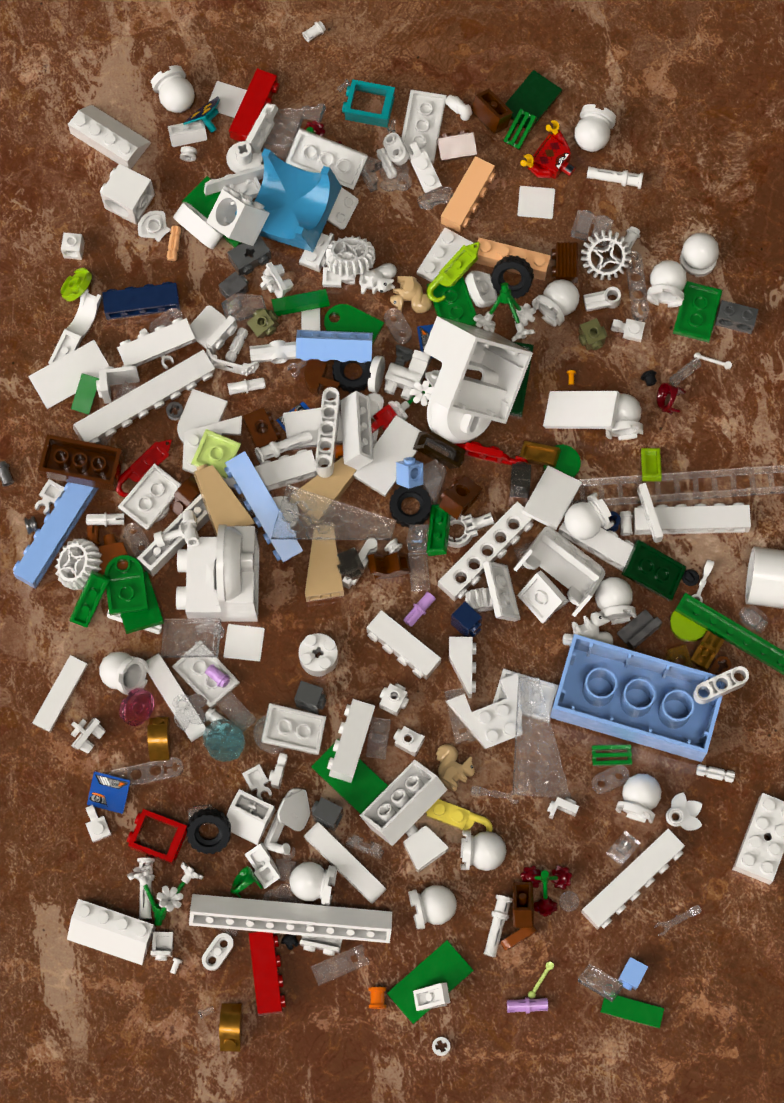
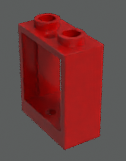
M143 809L142 813H138L134 824L137 825L134 832L131 831L128 835L127 842L129 843V848L174 865L186 837L187 825ZM147 817L177 828L167 855L136 844Z

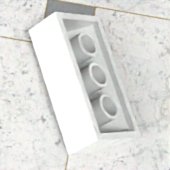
M93 105L78 110L68 123L72 135L116 163L129 169L135 165L151 144L149 140Z
M78 899L71 917L67 940L143 965L156 927L154 924Z

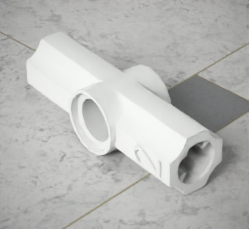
M275 340L266 345L249 346L251 363L254 361L259 363L271 361L272 363L280 364L289 359H298L296 358V342Z

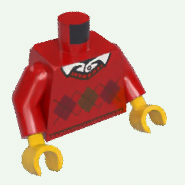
M553 120L551 121L553 129L550 125H546V130L552 132V135L549 134L533 156L526 154L524 158L527 161L522 160L520 162L521 166H528V169L537 178L556 179L561 172L570 177L576 169L575 166L569 163L571 150L563 134L558 130L559 123Z

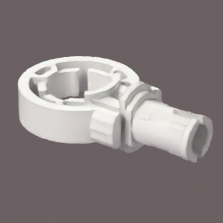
M491 512L477 518H472L471 514L462 515L458 520L451 516L450 525L460 524L465 528V531L460 538H455L456 542H454L453 537L449 536L448 546L461 548L467 545L472 537L478 536V529L495 524Z

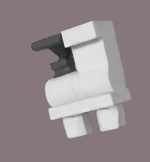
M397 344V358L395 363L391 362L385 376L384 391L394 395L396 388L403 389L401 398L409 400L414 396L410 394L411 389H416L414 384L416 382L422 383L430 364L431 356L418 350H414L413 353L412 349ZM411 360L409 368L404 367Z

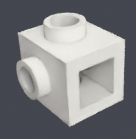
M389 684L388 688L384 687L380 694L382 700L379 703V707L397 716L401 708L405 709L409 702L407 698L408 692L405 691L406 688L399 684Z

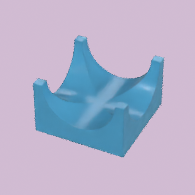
M264 148L261 154L264 161L263 181L255 201L265 206L264 209L270 214L259 235L314 252L342 186L329 167L323 166L321 173L304 171L287 164L271 150Z

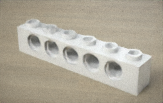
M518 501L438 581V587L454 602L466 595L465 593L468 592L467 588L471 584L474 586L480 581V575L484 572V562H494L497 558L501 559L507 553L506 549L511 544L514 546L520 540V535L524 531L527 533L533 527L534 519L522 514L524 507ZM510 523H516L519 527L517 529H511L508 525ZM503 536L506 540L503 543H499L495 538ZM489 549L493 554L485 556L482 551ZM475 562L480 567L478 569H471L469 564ZM464 576L466 581L459 583L456 581V578Z

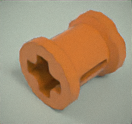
M386 987L368 988L371 997L369 1009H386L384 1004Z

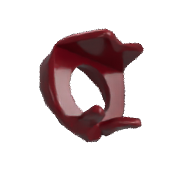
M667 382L661 384L657 392L659 408L662 409V412H667L670 415L673 412L680 413V410L672 408L676 396L685 394L686 391ZM670 394V401L665 406V399Z

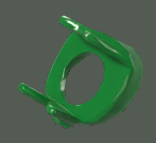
M246 866L233 881L231 893L235 894L238 898H242L239 892L253 882H256L260 889H263L251 867Z

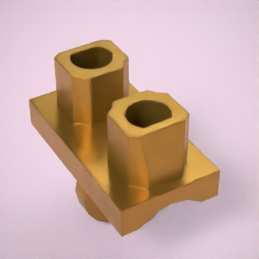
M707 631L690 661L707 670L725 640Z

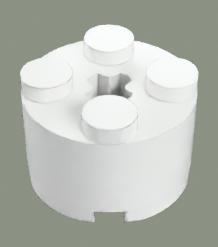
M325 634L308 635L300 644V663L308 674L317 677L324 676L332 672L338 663V650L335 641ZM321 652L322 655L316 658L315 654Z

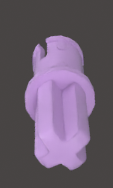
M426 592L417 604H413V609L403 621L412 627L422 615L426 614L425 611L436 598L431 593Z

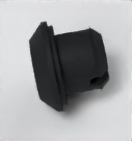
M649 370L644 372L641 380H645L647 386L655 385L657 382L655 378L656 371Z
M692 569L686 570L682 577L683 583L688 586L696 585L699 581L698 573Z
M288 934L281 941V944H285L289 950L294 949L293 944L295 947L299 945L295 938L296 935Z

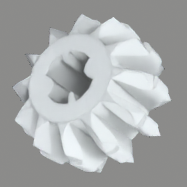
M477 588L465 593V602L476 612L480 613L494 609L489 588Z

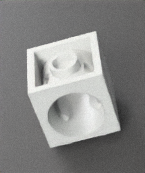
M121 164L111 171L110 179L107 184H103L100 190L105 209L136 225L155 196L151 179Z
M222 189L206 223L229 239L254 246L270 213L264 209L265 206L256 201L253 202L251 196L244 193L241 196L239 192L233 189L230 192Z

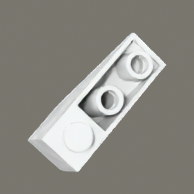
M449 637V661L468 698H472V692L476 693V681H472V673L476 674V662H472V655H476V643H473V637Z

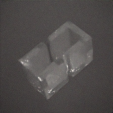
M578 210L572 227L571 237L587 241L592 224H595L591 235L593 239L596 238L594 232H597L598 236H602L601 230H604L605 235H608V231L612 230L614 220L605 215L596 217L588 210ZM602 241L597 245L605 247L608 241Z

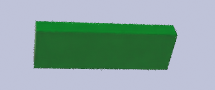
M326 289L271 299L274 313L277 316L330 306Z
M440 504L431 505L426 552L428 556L447 554L451 515L439 507Z
M91 571L69 618L70 622L88 627L110 581V577Z
M605 992L600 1013L659 1029L664 1008Z

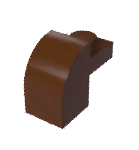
M315 359L308 360L305 367L304 376L307 389L315 396H318L320 390L323 392L329 387L340 391V382L325 378L327 363Z
M194 475L185 480L173 495L175 498L169 509L178 516L200 495Z
M395 552L386 556L378 554L367 556L368 569L375 579H389L411 573L407 554Z

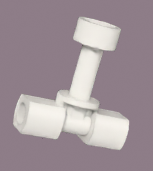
M193 510L182 513L183 524H179V529L165 534L162 531L154 533V540L158 548L166 546V541L180 536L185 539L190 548L200 544L199 534L195 529L197 527V519Z

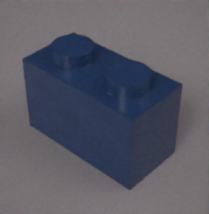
M464 602L451 615V625L464 637L472 636L474 638L481 631L482 617L467 602Z

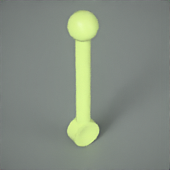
M552 962L546 963V969L533 990L528 993L530 999L536 997V991L549 970L553 969L554 964Z

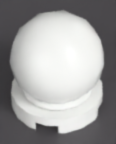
M174 65L170 66V70L165 73L158 72L152 78L151 84L155 93H159L160 102L166 110L181 113L191 107L195 94L193 86L185 79L186 74L182 67Z
M595 104L583 106L580 112L581 120L575 127V140L583 150L596 152L606 146L610 139V129L616 123V115L605 107L604 110L595 108Z
M695 233L684 242L680 255V264L686 273L689 272L695 275V277H703L712 272L719 256L717 241L709 234Z
M665 260L654 266L650 274V284L652 287H649L647 290V300L657 306H659V303L668 304V308L682 305L684 300L682 290L687 283L686 271L681 264L676 261Z
M564 279L554 280L547 285L543 295H538L534 298L532 306L535 310L539 309L544 315L541 318L549 325L555 327L558 324L560 326L565 321L564 316L573 312L578 306L580 295L572 282Z
M620 393L614 429H606V437L608 439H612V436L618 437L619 440H630L637 438L638 433L643 435V424L639 422L641 419V406L635 397Z
M594 492L587 497L588 503L578 502L568 508L564 524L571 536L587 540L598 534L601 526L606 530L614 526V522H610L608 518L612 515L603 499L598 500L596 498L598 496L597 493Z
M609 577L601 581L595 592L596 604L601 609L598 613L603 617H607L612 625L629 622L631 616L633 618L637 617L635 607L630 606L633 600V592L630 585L618 577Z
M111 652L103 658L100 664L99 673L102 682L109 688L118 689L125 695L139 694L148 682L145 679L147 670L149 671L148 664L139 657H131L125 652Z
M636 774L630 777L623 786L622 796L624 801H618L615 810L618 813H621V811L626 812V817L643 823L648 819L649 823H653L655 814L651 810L658 805L661 799L662 791L660 784L654 777L648 774Z
M471 830L462 831V835L466 837L461 838L460 858L464 862V864L460 865L461 870H469L470 866L473 865L479 870L490 871L503 863L506 856V845L500 836L486 831L480 832L473 837Z
M314 862L301 863L293 869L289 877L291 891L301 900L315 901L320 898L322 905L330 906L333 896L331 895V885L335 886L337 867L329 865L328 870H324L321 865Z
M432 885L425 888L421 894L417 893L416 889L408 892L411 907L415 906L417 914L413 917L417 929H425L427 922L433 925H442L449 921L456 912L457 900L451 890L444 886Z

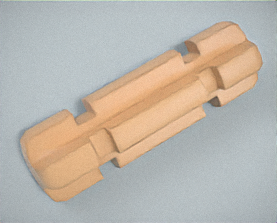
M173 225L171 226L167 260L169 261L177 260L179 237L181 235V227Z

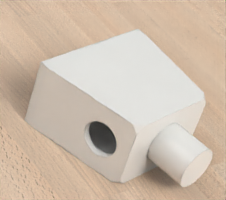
M414 824L406 832L409 838L403 842L418 873L449 850L448 846L427 826L418 830Z

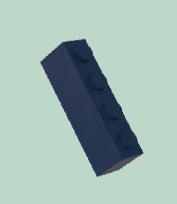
M164 282L162 285L147 284L139 288L127 287L124 290L110 289L107 292H102L104 313L107 320L180 310L177 284L172 282Z

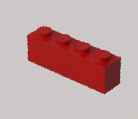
M258 68L256 69L230 126L229 134L231 139L240 142L246 141L262 109L267 103L272 104V96L278 92L280 84L278 83L277 75Z
M268 932L249 933L258 1015L283 1013L282 1008L286 1007L285 995H281L280 987H284L283 976L278 974V967H281L280 955H276L275 948L279 947L278 935Z

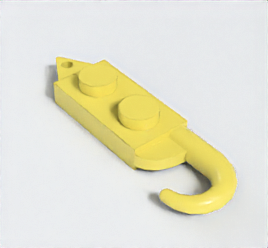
M440 799L425 812L427 814L426 817L460 830H469L475 822L484 825L486 831L492 832L493 830L492 823L486 817Z

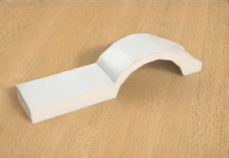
M86 289L80 296V305L75 318L64 329L48 364L78 349L82 339L89 332L95 320L102 298L101 295L93 296Z

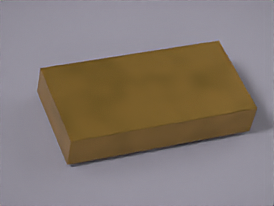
M524 441L519 456L531 463L556 467L561 450L559 447Z

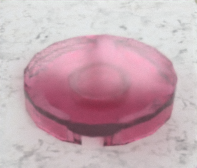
M136 688L128 693L129 696L126 699L122 700L119 709L121 719L130 726L143 724L150 717L154 708L152 693L144 688Z

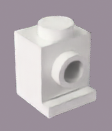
M404 726L402 730L398 729L393 739L396 740V747L415 757L425 740V736ZM406 736H410L412 740L410 742H406L404 738Z

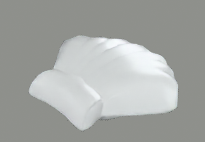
M149 211L138 222V235L144 238H155L157 242L171 230L166 226V217L163 211Z

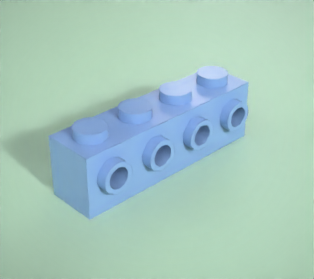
M297 330L296 358L304 361L319 359L320 361L338 360L340 362L350 360L360 363L372 361L373 333Z

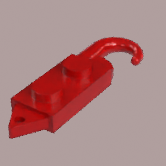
M171 439L162 442L156 441L119 476L116 488L118 495L126 497L129 494L121 489L122 484L128 478L134 482H139L154 463L158 466L169 456Z
M478 442L455 444L466 450L464 454L466 456L515 467H524L528 464L527 459L521 456H516V459L510 458L495 446H489L488 448Z

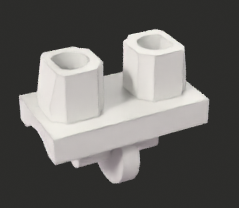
M272 262L267 263V268L262 273L263 276L261 278L263 282L260 284L262 290L268 289L270 293L274 292L277 298L284 297L287 292L292 290L293 283L289 278L282 280L281 276L284 275L285 271L281 264L273 265Z
M93 718L85 729L83 727L87 722L84 719L79 724L73 721L71 725L75 729L71 735L76 737L79 732L81 734L71 746L89 753L94 747L87 740L90 734L100 739L106 731L96 718Z

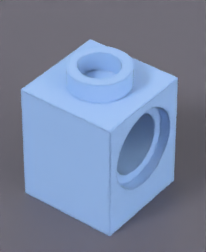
M406 457L403 461L396 462V484L406 488L423 485V462L417 461L414 457Z
M630 957L618 979L621 982L620 985L629 991L632 989L636 990L648 966Z

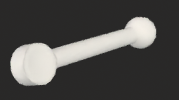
M699 352L694 354L696 360L702 359L724 366L725 369L732 367L730 361L722 362L702 356Z

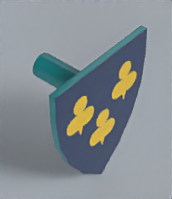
M217 96L202 106L183 124L202 119L210 133L214 132L216 127L211 120L219 113L216 109L220 101L219 97Z

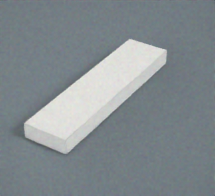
M71 655L69 656L32 722L34 725L51 733L88 666L87 663Z

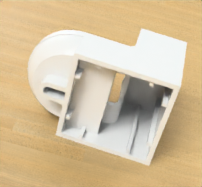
M437 316L424 349L425 353L442 362L440 373L429 399L427 421L431 431L453 444L466 443L480 436L487 429L491 421L506 424L533 353L495 332L492 333L478 327ZM466 370L480 371L482 373L481 380L466 377Z
M219 525L217 537H199L200 544L198 546L190 548L187 545V549H178L177 571L187 573L186 586H177L176 608L177 610H185L189 622H258L260 547L255 526Z

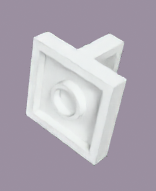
M541 570L533 576L517 595L542 624L569 602Z

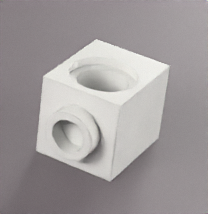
M63 233L61 245L63 257L82 260L85 245L82 234Z

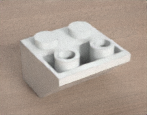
M239 789L227 813L228 821L231 824V833L258 845L276 811L275 807Z

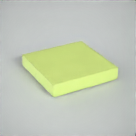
M206 429L191 465L196 467L204 464L208 466L213 465L221 477L226 479L228 475L224 470L227 467L225 462L237 455L241 443Z

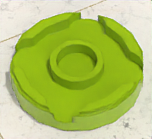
M86 268L75 270V275L73 277L68 276L63 283L61 296L66 301L77 299L89 286L92 274Z
M676 611L672 613L670 628L674 636L679 640L696 642L707 632V629Z

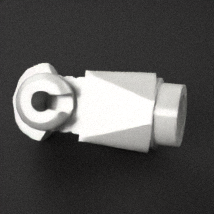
M449 95L445 100V104L456 114H460V118L463 121L469 120L472 115L471 106L464 104L458 96Z

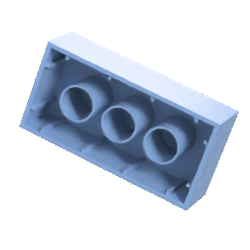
M574 634L550 718L702 762L708 752L722 696L706 704H699L693 698V692L697 685L717 675ZM716 682L719 689H725L724 682ZM701 689L698 691L701 697H708L706 690Z

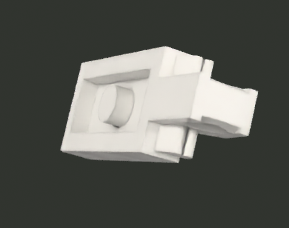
M267 103L264 106L251 132L247 136L245 142L250 144L251 150L254 153L260 152L275 124L273 119L278 111V107L275 104Z
M417 142L410 144V149L413 153L409 156L410 162L425 195L441 188L442 185L425 150L420 151Z

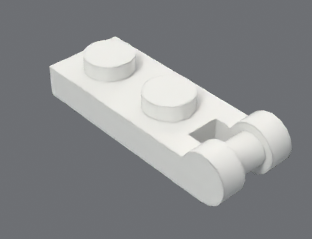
M369 538L365 542L342 580L344 587L350 589L351 585H356L360 578L359 572L368 565L367 556L377 552V540L375 538Z

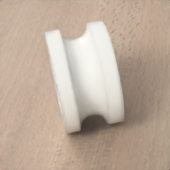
M190 146L181 147V160L188 162L196 160V148Z
M395 538L385 546L384 551L392 554L398 552L403 545L399 544L398 539Z
M444 1037L436 1038L432 1044L433 1052L438 1056L446 1055L450 1050V1042ZM438 1041L447 1044V1048H444L446 1051L436 1050L435 1045L438 1046Z

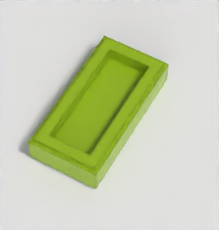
M641 448L642 481L662 480L660 448Z

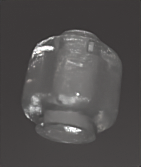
M751 605L748 608L744 607L739 613V624L754 634L761 633L768 625L766 613L755 605Z

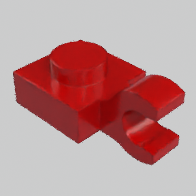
M389 404L373 416L376 421L371 424L372 433L380 427L385 431L397 415Z

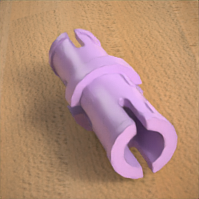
M525 997V999L507 1000V1013L526 1012V1014L534 1011H548L547 998L529 999V997Z

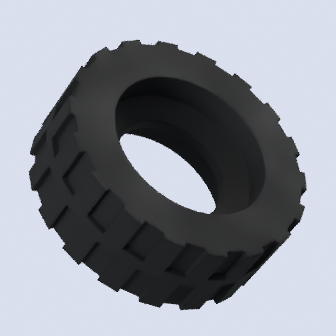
M513 255L505 256L497 262L491 275L493 288L500 294L501 283L505 282L503 278L505 271L515 269L521 274V282L517 285H509V289H511L513 298L523 297L526 292L528 293L534 278L533 269L524 258Z
M334 360V365L332 366L334 381L340 382V388L349 393L365 390L368 386V379L371 378L369 370L372 362L360 363L350 360L340 362ZM347 364H359L362 367V375L355 380L348 379L344 374V368Z
M400 486L391 495L390 513L397 524L399 523L402 527L416 528L428 520L431 514L432 503L428 492L423 487L406 488ZM408 497L417 499L420 503L419 511L413 515L404 513L401 509L404 499Z
M206 808L195 812L190 817L186 835L188 843L199 853L215 854V852L222 851L230 840L231 824L228 821V817L222 811H218V809ZM204 823H213L218 827L219 833L214 839H204L199 833L200 826Z

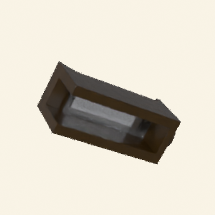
M432 431L419 432L413 450L424 453L449 469L460 468L466 450Z

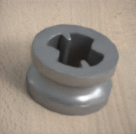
M171 402L167 405L166 413L169 419L174 421L180 419L183 413V407L180 403ZM172 408L180 409L177 415H174V413L170 414Z
M31 516V519L24 518L28 535L33 531L36 532L38 528L34 516Z

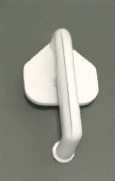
M299 788L291 789L282 799L263 843L267 850L285 855L290 853L291 848L288 843L281 845L277 844L284 825L295 831H301L306 826L310 817V808L305 790Z

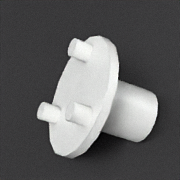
M245 141L238 142L228 150L226 156L227 165L235 174L245 169L259 167L263 161L262 152L260 150L259 153H254L249 143Z

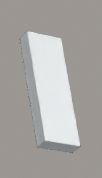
M646 483L639 484L637 493L655 543L661 542L663 533Z

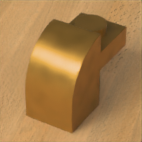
M169 717L149 718L147 736L150 761L170 760Z
M222 1003L219 1023L220 1051L240 1052L242 1004Z

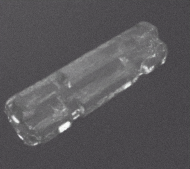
M697 357L693 358L690 364L687 363L669 378L670 383L673 386H677L681 380L683 381L691 375L694 369L697 370L701 367V361Z

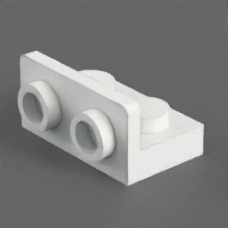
M321 233L314 252L304 250L299 265L320 272L322 267H326L325 253L328 245L334 241V234L330 233L328 236Z
M302 936L300 946H304L303 950L315 952V949L323 950L325 955L335 956V953L340 954L343 939Z

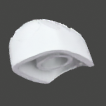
M474 270L469 272L465 278L469 295L477 307H490L495 304L498 298L497 291L491 283L492 277L490 274Z

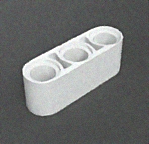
M183 202L173 216L180 225L210 249H214L223 236L222 233L207 224V218L187 202Z
M738 666L697 685L693 692V698L699 704H706L735 691L746 684L749 679V672L745 667ZM734 674H742L744 680L737 681ZM716 682H724L726 688L719 689L716 685ZM701 689L706 690L708 697H701L698 691Z

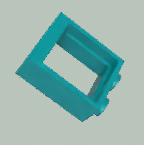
M352 79L351 86L348 85L346 91L348 100L343 103L342 112L345 113V120L388 128L395 99V87ZM360 91L386 96L382 114L352 109L355 92Z

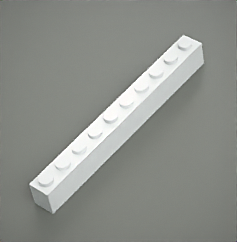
M192 894L189 926L390 943L392 912Z

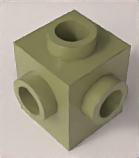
M267 309L257 310L253 313V318L247 322L259 338L272 335L276 332V327L280 325L274 311Z
M598 319L580 324L578 332L581 345H585L587 351L591 349L598 350L603 347L607 332L604 326H600Z

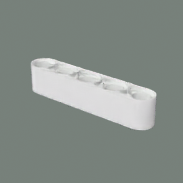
M333 387L326 388L323 391L315 464L317 474L322 478L330 477L334 471L340 396L339 391Z
M158 653L146 660L149 667L147 673L190 741L193 742L207 733L208 730L160 654Z
M319 822L304 835V838L332 866L337 867V871L371 904L386 891V888Z

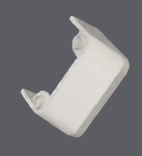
M544 527L513 569L517 572L522 564L525 568L532 570L541 567L569 589L567 592L568 600L572 604L577 605L572 613L574 617L592 598L605 576V570L601 565L550 527Z

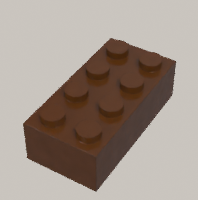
M47 434L38 471L41 477L116 491L124 453L121 448Z

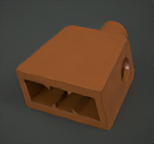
M114 534L104 535V545L98 546L99 553L102 554L99 558L102 561L99 565L102 570H98V573L105 575L107 564L113 558L128 555L124 543H116ZM121 561L118 564V569L120 570L128 568V562Z

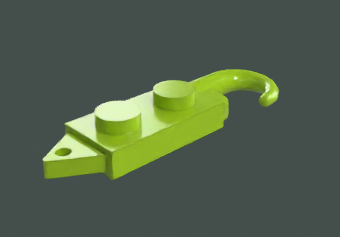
M479 242L468 246L463 245L439 271V274L427 288V296L431 301H443L446 298L444 295L439 298L433 295L436 287L439 284L445 287L454 286L479 259L477 257L480 247Z

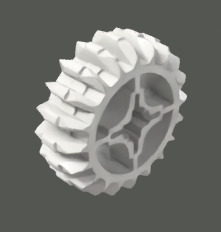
M601 230L602 236H598V233L594 232L596 238L593 239L589 236L588 240L591 243L584 242L583 244L588 249L581 250V253L586 254L581 257V260L587 261L583 264V267H589L587 270L589 274L594 271V278L600 274V280L604 279V275H607L608 280H611V274L618 278L617 271L623 274L624 270L621 267L628 268L629 265L625 261H631V257L626 256L631 253V250L625 249L629 246V243H623L625 241L624 236L618 239V232L612 236V230L608 231V235H605V231ZM602 241H610L605 247H596ZM615 244L621 248L620 259L613 254ZM592 251L599 256L597 266L591 261ZM609 251L611 257L603 259L604 257L601 253ZM607 263H616L612 268L602 269Z
M353 235L348 238L346 236L343 239L338 238L337 241H332V244L328 245L325 253L326 264L329 270L333 271L334 274H340L341 277L347 275V277L351 275L356 277L357 274L363 275V272H369V269L373 268L375 263L374 247L371 242H367V239H361L360 236L354 238Z
M86 539L68 541L67 545L63 546V551L59 552V558L56 559L58 564L55 568L58 570L55 574L58 576V581L72 590H83L91 571L98 572V570H102L99 567L102 563L99 559L102 556L99 553V548L93 542Z

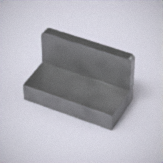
M644 610L618 631L617 635L633 651L661 627L662 621L658 617L654 619L647 610Z

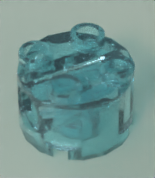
M218 719L213 721L206 727L203 734V744L211 757L218 761H232L239 758L245 745L244 735L240 728L230 720Z

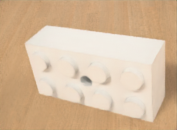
M414 760L359 816L372 831L393 846L448 789L437 775Z
M762 793L756 804L732 870L770 885L774 880L784 853V801ZM764 835L769 836L770 841H766Z

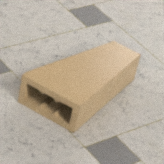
M341 457L334 463V471L330 477L322 478L317 475L292 494V500L315 528L321 524L355 479L354 474L357 470L345 465L344 458Z
M207 464L197 467V470L194 471V477L216 537L219 525L254 526L253 519L213 465L208 466Z
M320 524L313 530L305 588L306 602L344 596L333 525Z

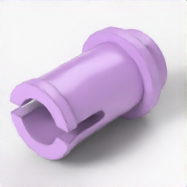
M214 664L210 665L205 671V674L213 679L218 687L224 688L230 682L229 675L221 672Z

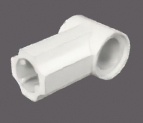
M609 287L605 291L583 295L586 311L618 307L621 301L620 290L616 287ZM615 295L617 299L609 300L608 296Z

